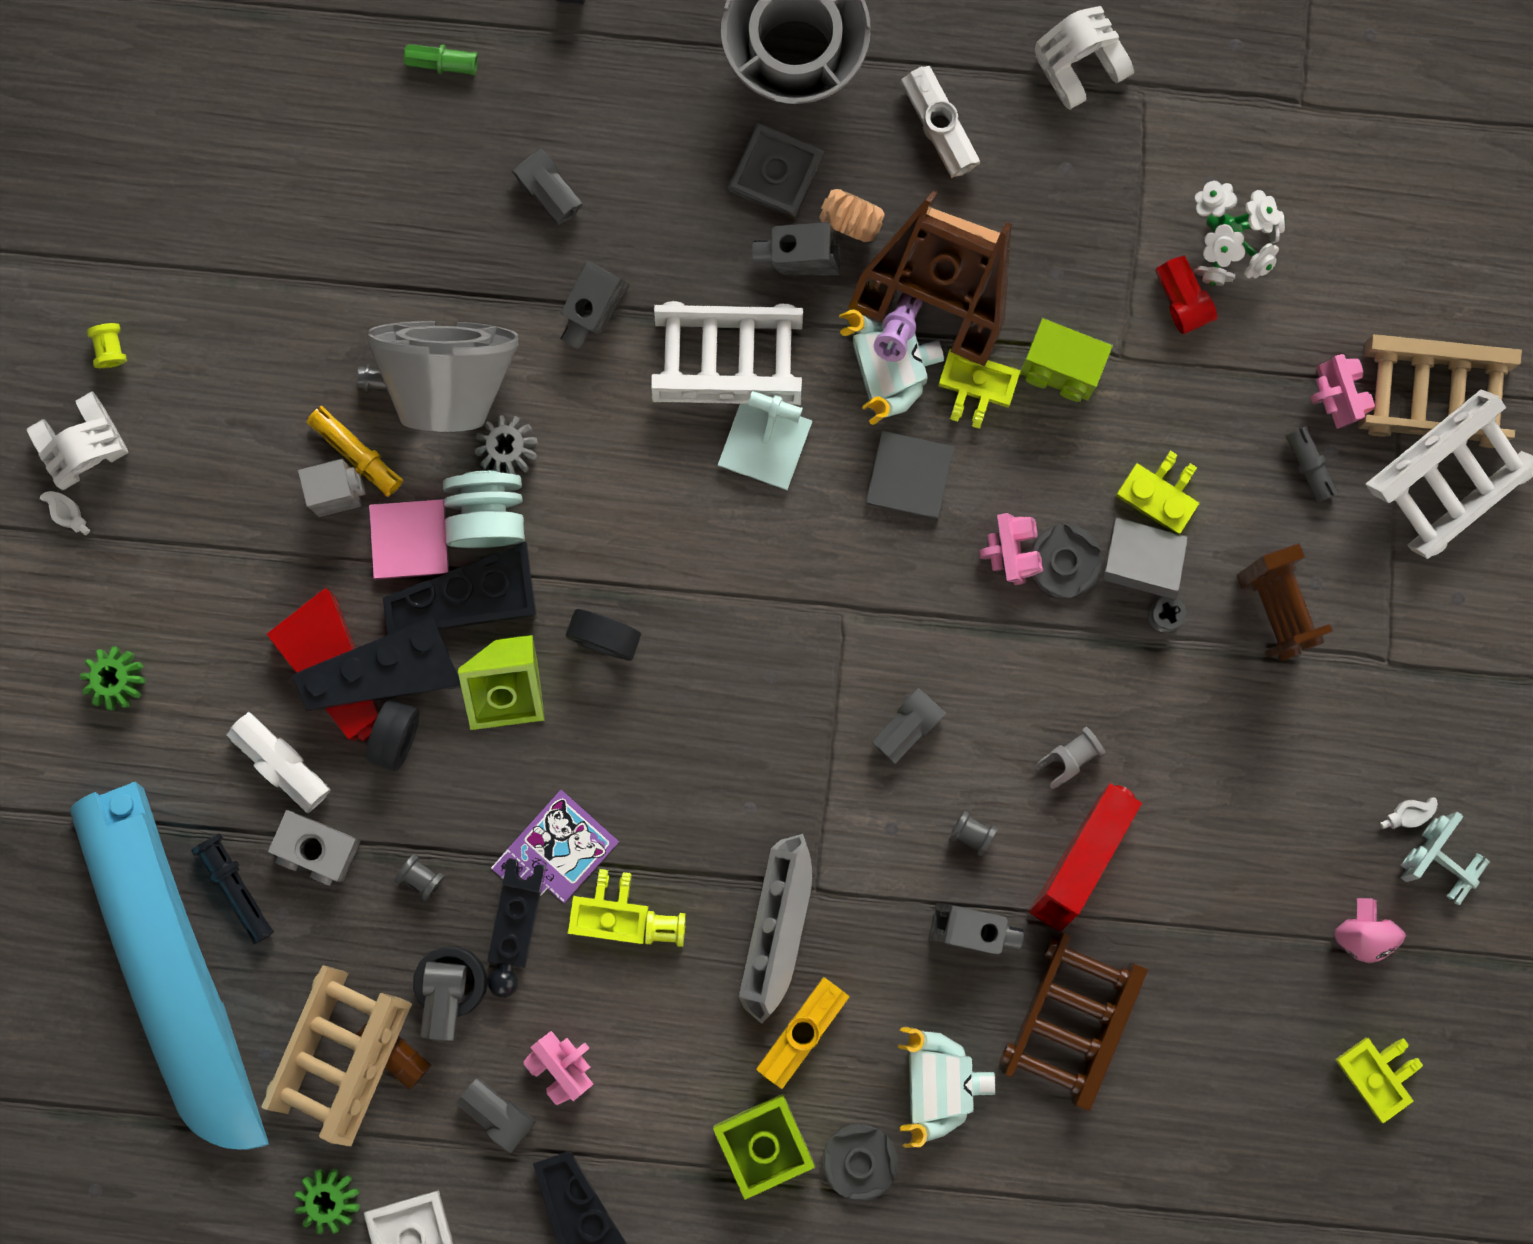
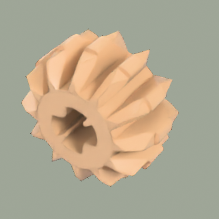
M835 189L830 191L828 198H825L819 218L822 223L830 222L836 231L863 242H871L882 227L885 213L882 208L843 190Z

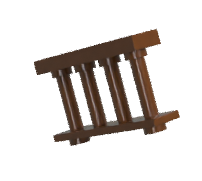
M1300 543L1264 555L1237 574L1241 589L1252 585L1253 590H1258L1278 643V645L1265 651L1267 658L1278 655L1280 661L1302 654L1299 647L1303 651L1323 644L1322 636L1333 631L1330 624L1314 628L1293 572L1297 570L1295 564L1305 558Z
M1060 933L1058 939L1052 937L1047 945L1043 958L1049 961L1014 1044L1007 1043L1002 1053L1000 1064L1004 1065L1002 1073L1009 1077H1013L1016 1068L1019 1067L1069 1089L1070 1094L1074 1095L1072 1103L1091 1111L1149 969L1135 963H1129L1127 969L1121 967L1118 970L1067 948L1071 936ZM1060 962H1064L1114 984L1113 988L1117 989L1118 992L1113 1004L1108 1002L1106 1005L1053 983L1052 981ZM1046 996L1098 1018L1099 1023L1104 1025L1099 1038L1093 1037L1089 1040L1038 1018ZM1031 1032L1085 1054L1084 1059L1089 1060L1084 1074L1077 1073V1075H1073L1023 1053Z

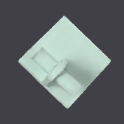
M752 391L748 404L739 405L718 466L788 490L812 420L801 417L803 408L783 402L780 396L775 395L774 398Z
M1455 812L1447 816L1442 815L1439 819H1433L1422 835L1427 839L1426 842L1417 850L1413 848L1401 864L1405 871L1400 878L1405 882L1419 879L1432 860H1435L1459 879L1446 897L1454 900L1453 902L1457 905H1461V902L1471 888L1476 889L1480 884L1478 878L1487 865L1490 864V861L1486 858L1483 859L1482 855L1476 853L1474 859L1464 870L1440 851L1463 818V815Z

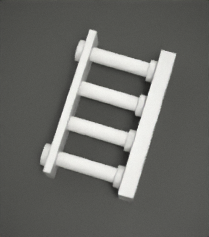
M676 301L666 302L663 305H654L655 325L666 326L664 371L660 374H652L651 389L653 402L748 404L752 391L771 398H774L775 395L780 396L783 402L791 405H801L802 377H794L790 374L791 329H802L803 308H795V306L790 304H778L774 307L685 306L683 303ZM680 327H703L701 372L698 375H683L679 372ZM717 328H740L739 370L735 376H720L716 373ZM754 328L777 329L776 374L772 375V377H759L753 373Z
M1482 389L1479 390L1366 483V486L1375 497L1387 503H1391L1394 500L1397 502L1419 534L1408 544L1409 548L1426 559L1441 553L1447 547L1448 542L1516 486L1526 483L1533 477V455L1523 451L1517 454L1495 421L1497 415L1506 408L1499 396ZM1480 429L1484 431L1505 463L1502 468L1489 478L1466 445L1467 439ZM1450 453H1454L1477 487L1461 501L1458 500L1437 469L1438 463ZM1421 477H1425L1448 511L1432 525H1430L1408 493L1409 487Z

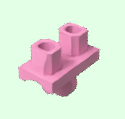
M1341 354L1316 366L1319 378L1315 380L1320 392L1311 395L1310 398L1312 404L1324 403L1327 414H1332L1337 429L1346 427L1364 418L1365 414L1375 409L1372 395L1368 392L1357 394L1354 381L1363 378L1364 371L1359 359H1346L1345 355Z
M1009 513L999 514L997 518L1001 545L998 533L988 534L989 547L979 550L980 559H991L992 570L1001 571L1004 570L1003 557L1007 581L1014 582V585L1026 583V577L1043 572L1040 553L1034 551L1022 554L1020 541L1037 538L1036 521L1032 517H1014Z
M552 1031L530 1047L533 1051L523 1062L532 1075L537 1077L544 1070L548 1069L556 1079L553 1084L546 1088L547 1095L555 1105H559L570 1098L574 1101L593 1085L592 1081L585 1074V1071L590 1066L581 1056L590 1049L587 1044L584 1043L576 1049L568 1038L560 1042Z

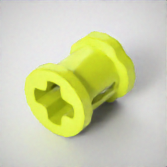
M101 324L87 330V336L92 338L96 358L93 360L95 368H112L127 362L126 354L121 352L118 334L121 332L119 324Z
M648 911L645 944L651 945L653 941L676 942L677 946L683 947L686 913H680L678 916L655 915L654 911Z

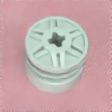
M475 471L443 480L444 492L457 494L444 499L445 507L461 510V514L445 519L446 544L457 548H490L524 542L523 515L506 512V508L523 502L521 494L511 492L522 488L521 477L497 471Z

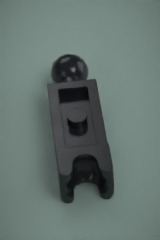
M508 858L487 960L499 963L498 969L494 970L488 978L490 992L499 998L511 996L516 991L518 979L513 972L514 966L526 968L546 873V865H536L532 876L524 880L518 874V860Z

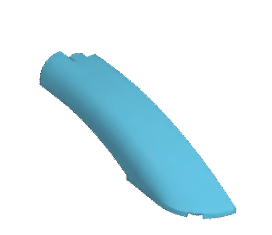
M133 782L102 795L94 792L83 797L72 805L70 814L119 965L176 1110L185 1124L195 1134L214 1145L235 1150H249L269 1145L224 1003L220 1000L190 925L145 789L137 782Z

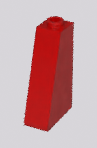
M326 587L266 634L296 673L356 648L337 598ZM376 700L352 705L326 708L325 710L349 740L355 742L360 738L364 742L370 737L373 725L380 712V707Z
M1110 783L1100 793L1029 909V914L1058 932H1061L1080 914L1142 805V802L1135 799V795L1129 789Z

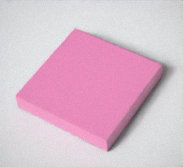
M443 499L369 505L373 576L375 580L445 575L449 572L448 545L446 544L445 532L446 510Z

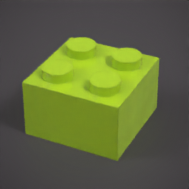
M1042 318L1020 374L1026 376L1025 381L1033 386L1046 388L1049 385L1061 390L1060 395L1066 399L1080 402L1081 399L1088 401L1097 387L1113 345Z
M783 1093L723 1120L713 1127L744 1200L815 1168L814 1161Z

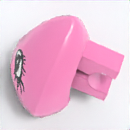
M1357 898V919H1347L1333 932L1336 942L1345 952L1356 960L1365 963L1383 960L1393 953L1406 937L1405 932L1393 921L1382 920V922H1377V900L1370 898Z

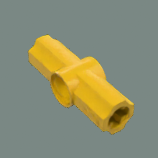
M823 977L793 1019L789 1021L785 1030L756 1070L783 1089L811 1049L818 1043L822 1034L850 996ZM807 1022L813 1027L814 1036L809 1042L799 1043L793 1038L792 1030L797 1023Z

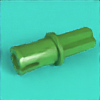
M414 44L406 45L403 57L406 66L437 70L438 74L448 71L475 76L477 71V52L446 49L445 45H440V48Z

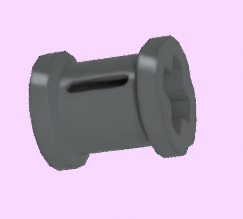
M1162 597L1148 611L1147 618L1149 624L1159 633L1172 632L1183 624L1186 608L1179 599ZM1163 607L1166 611L1171 609L1174 611L1175 616L1170 619L1171 623L1168 619L1161 620L1159 618Z
M964 810L949 840L952 842L958 840L977 850V855L983 857L998 827L994 825L988 827L969 817V812Z
M413 854L400 869L394 881L397 884L404 883L418 893L420 900L425 903L435 893L445 876L442 873L435 874L419 862L417 855Z

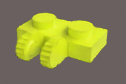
M950 349L938 385L958 392L950 420L958 422L964 410L963 404L966 395L980 399L978 408L975 410L972 418V426L980 429L988 402L1009 408L1021 370L989 360L985 366H982L952 353Z
M1170 450L1155 474L1137 463L1119 489L1116 497L1172 533L1180 534L1200 504L1182 492L1197 467L1191 463L1186 466L1175 486L1164 481L1162 478L1172 468L1177 454Z
M600 869L595 899L573 896L568 934L643 944L649 906L628 904L632 874L623 872L619 882L620 893L618 902L606 901L604 898L609 883L608 870Z
M1364 1038L1335 1059L1380 1123H1385L1414 1102L1401 1083L1422 1068L1423 1065L1420 1060L1415 1058L1407 1061L1395 1073L1387 1064L1408 1048L1409 1045L1404 1038L1396 1041L1381 1053L1377 1051L1369 1038Z

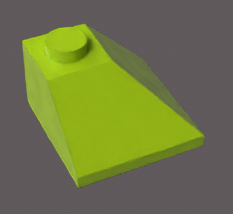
M533 635L495 640L458 668L470 730L545 721Z

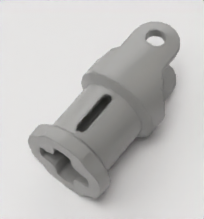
M1086 726L1082 729L1080 736L1066 746L1059 745L1036 764L1035 769L1040 770L1053 761L1062 763L1065 766V772L1050 784V788L1055 789L1080 773V767L1097 755L1102 757L1106 754V751L1093 732Z

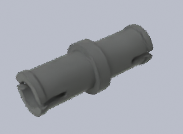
M1305 426L1286 435L1285 438L1288 440L1300 465L1297 467L1299 474L1304 473L1316 498V502H1321L1339 493L1324 465L1327 460L1324 455L1320 456L1310 436L1308 427Z

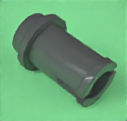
M366 364V367H358L357 389H364V393H368L369 390L388 391L378 368H371L370 364Z

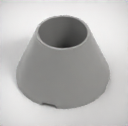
M727 0L721 22V41L726 59L736 76L757 94L773 101L789 104L815 102L842 89L860 69L865 60L870 42V16L865 0ZM798 21L817 28L825 36L829 46L819 58L810 63L789 65L770 56L764 49L762 41L769 31L776 26L786 22Z
M435 321L386 324L370 329L367 339L402 425L413 429L437 432L467 431L484 425L519 345L518 334L512 330L468 322H457V327L435 326Z

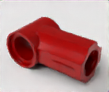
M1185 255L1173 258L1155 269L1157 277L1171 304L1169 309L1173 322L1182 335L1217 320L1218 316L1215 305L1207 291L1201 290Z

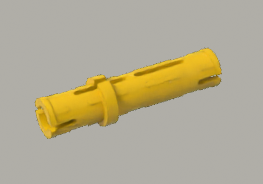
M320 406L319 409L314 410L308 417L306 423L356 468L357 474L360 473L361 477L365 476L386 497H389L391 493L394 494L403 483V479L385 465L381 460V455L376 450L371 451L361 443L325 407Z

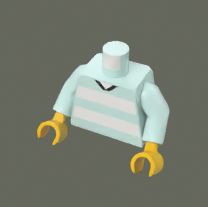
M854 309L840 314L839 318L847 319L850 327L840 330L841 335L848 336L855 332L859 333L853 336V346L869 401L862 408H872L876 413V416L869 420L870 424L874 425L884 417L906 412L923 392V386L928 379L925 366L944 361L939 340L918 345L916 335L914 334L906 343L907 352L905 357L896 362L887 361L877 355L873 346L876 337L883 333V322L862 315ZM890 341V342L888 343V346H887V349H888V350L890 349V347H891L893 341Z
M901 1027V1032L909 1034V1042L905 1046L898 1045V1048L909 1051L910 1119L912 1123L919 1124L902 1125L900 1131H911L912 1140L908 1144H903V1147H921L926 1141L943 1137L963 1124L967 1114L973 1112L974 1095H995L994 1072H972V1058L965 1055V1051L960 1044L945 1035Z

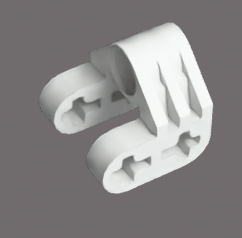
M1101 6L1083 9L1069 15L1040 38L1035 46V54L1042 70L1064 106L1069 110L1087 100L1084 88L1071 67L1073 62L1079 61L1095 52L1106 72L1115 83L1134 74L1131 60L1118 40L1117 32L1111 28V22L1108 18H1105Z
M90 392L76 400L77 407L86 421L85 423L72 426L58 435H55L50 425L44 419L27 428V432L39 452V457L45 463L49 474L52 475L55 485L62 490L79 482L78 474L97 465L106 458L110 462H114L128 454L125 443L94 392Z

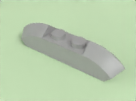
M803 834L780 840L771 848L739 993V999L743 1008L760 1023H763L780 1004L787 992L794 972L812 886L811 858Z

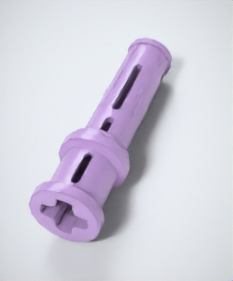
M906 293L901 294L895 311L889 313L884 319L883 333L879 334L874 341V351L879 357L891 362L900 361L905 357L907 352L906 343L914 336L916 331L914 320L921 308L922 300ZM890 341H893V343H892L890 349L888 350V349H887L888 343H889Z

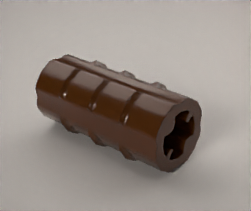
M367 1023L359 1030V1032L356 1035L362 1037V1034L365 1030ZM398 1036L385 1069L407 1089L411 1090L432 1065L420 1056L418 1051L410 1047L404 1039Z

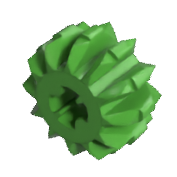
M111 647L108 655L102 649L97 650V663L90 659H86L84 662L87 667L91 668V672L79 675L81 680L90 682V684L82 689L83 694H94L91 703L99 707L105 702L106 709L110 711L115 710L117 702L121 707L128 708L130 706L128 695L135 698L141 697V693L134 689L135 684L142 685L146 683V678L135 676L136 673L144 668L143 664L140 662L132 663L134 654L126 651L121 655L120 648ZM110 672L115 673V677L119 679L116 685L110 684L111 681L107 678Z
M336 1168L330 1170L328 1178L322 1169L316 1170L314 1175L315 1181L309 1177H305L301 1181L307 1191L299 1190L295 1192L294 1197L296 1199L305 1201V1204L295 1208V1213L302 1214L307 1211L309 1216L303 1221L302 1225L308 1227L314 1221H317V1234L324 1233L327 1224L333 1234L340 1231L339 1221L347 1226L353 1222L351 1215L347 1211L357 1212L360 1209L358 1203L349 1201V1198H353L360 1193L359 1189L353 1188L347 1191L345 1187L351 1182L352 1177L347 1175L338 1182L339 1170ZM328 1192L330 1193V1200L334 1201L335 1205L326 1210L324 1209L325 1203L319 1201V1197Z

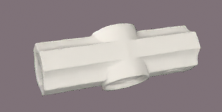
M928 65L917 68L902 78L901 84L923 123L924 133L933 142L951 178L961 176L979 165L980 160L958 120L957 110L953 104L949 103L931 67ZM941 115L949 120L950 125L945 128H938L932 124L931 119L934 116Z
M248 712L231 727L227 734L231 741L255 762L254 767L277 788L280 786L305 812H311L331 791L327 784L303 763L304 759L282 738L278 739L252 713Z

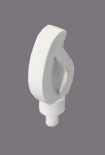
M52 491L45 492L40 496L42 501L49 504L50 515L55 523L71 528L75 532L81 531L85 536L89 534L90 529L85 526L86 521L80 517V509L73 500L61 493Z
M1435 797L1429 798L1426 803L1416 800L1401 802L1394 810V813L1387 815V820L1380 823L1381 828L1391 827L1395 829L1400 826L1411 828L1422 825L1435 813L1438 805L1437 799Z

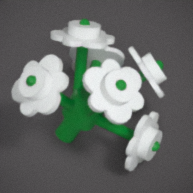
M1218 181L1208 182L1204 186L1203 191L1195 195V200L1198 203L1196 207L1197 213L1200 216H1209L1206 224L1212 229V233H1208L1204 238L1207 246L1203 250V256L1207 261L1214 263L1213 267L1198 266V268L1194 269V273L1203 276L1202 281L1211 286H1223L1225 281L1233 282L1235 274L1221 269V267H1227L1231 261L1241 260L1246 252L1252 258L1244 275L1247 278H1257L1260 275H1266L1273 269L1277 261L1275 255L1278 253L1279 248L1276 245L1273 246L1272 243L1279 242L1280 233H1284L1286 221L1283 212L1277 210L1272 196H1266L1263 191L1257 190L1251 194V201L1246 204L1247 213L1232 217L1225 214V209H1231L1237 204V198L1233 193L1232 185L1229 183L1221 185ZM1253 229L1257 231L1261 229L1264 233L1269 234L1271 243L1266 244L1258 253L1244 240L1243 230Z

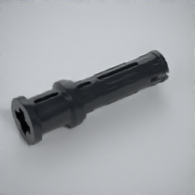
M217 834L193 848L191 852L194 856H199L210 874L208 876L209 882L219 886L235 915L245 928L252 944L255 945L275 932L268 921H266L238 874L240 870L239 863L232 861L221 843L223 840L222 835Z

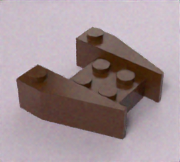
M932 190L863 271L848 308L883 322L899 290L964 318L951 352L985 366L1005 322L1012 224L1006 222L996 243L930 216V210L937 196V192Z

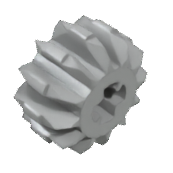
M503 415L498 416L499 427L494 428L489 421L484 423L489 435L478 433L476 435L477 441L485 445L475 449L477 456L485 457L481 462L482 468L486 470L494 465L493 471L503 473L504 468H506L507 474L515 475L514 467L519 466L524 473L529 471L527 464L523 460L535 461L537 454L529 450V448L538 445L537 438L528 437L532 432L531 426L527 424L519 429L520 419L516 416L511 419L509 426H507ZM507 440L510 443L511 440H514L511 444L514 449L513 452L507 454L503 451L502 454H499L502 450L499 444L502 441Z

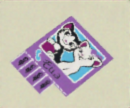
M560 790L494 863L491 869L501 878H504L508 858H513L519 862V876L527 880L532 876L536 865H546L541 895L546 889H549L557 898L565 903L619 841L565 792Z

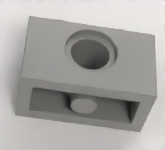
M343 459L298 470L306 506L318 517L362 507L360 496L366 495L360 473H356L354 467L350 468Z
M286 810L268 852L277 856L275 863L294 871L300 865L312 871L309 876L310 878L330 886L333 880L337 882L344 881L361 840L296 812ZM312 839H317L322 846L321 855L315 860H310L305 855V845Z

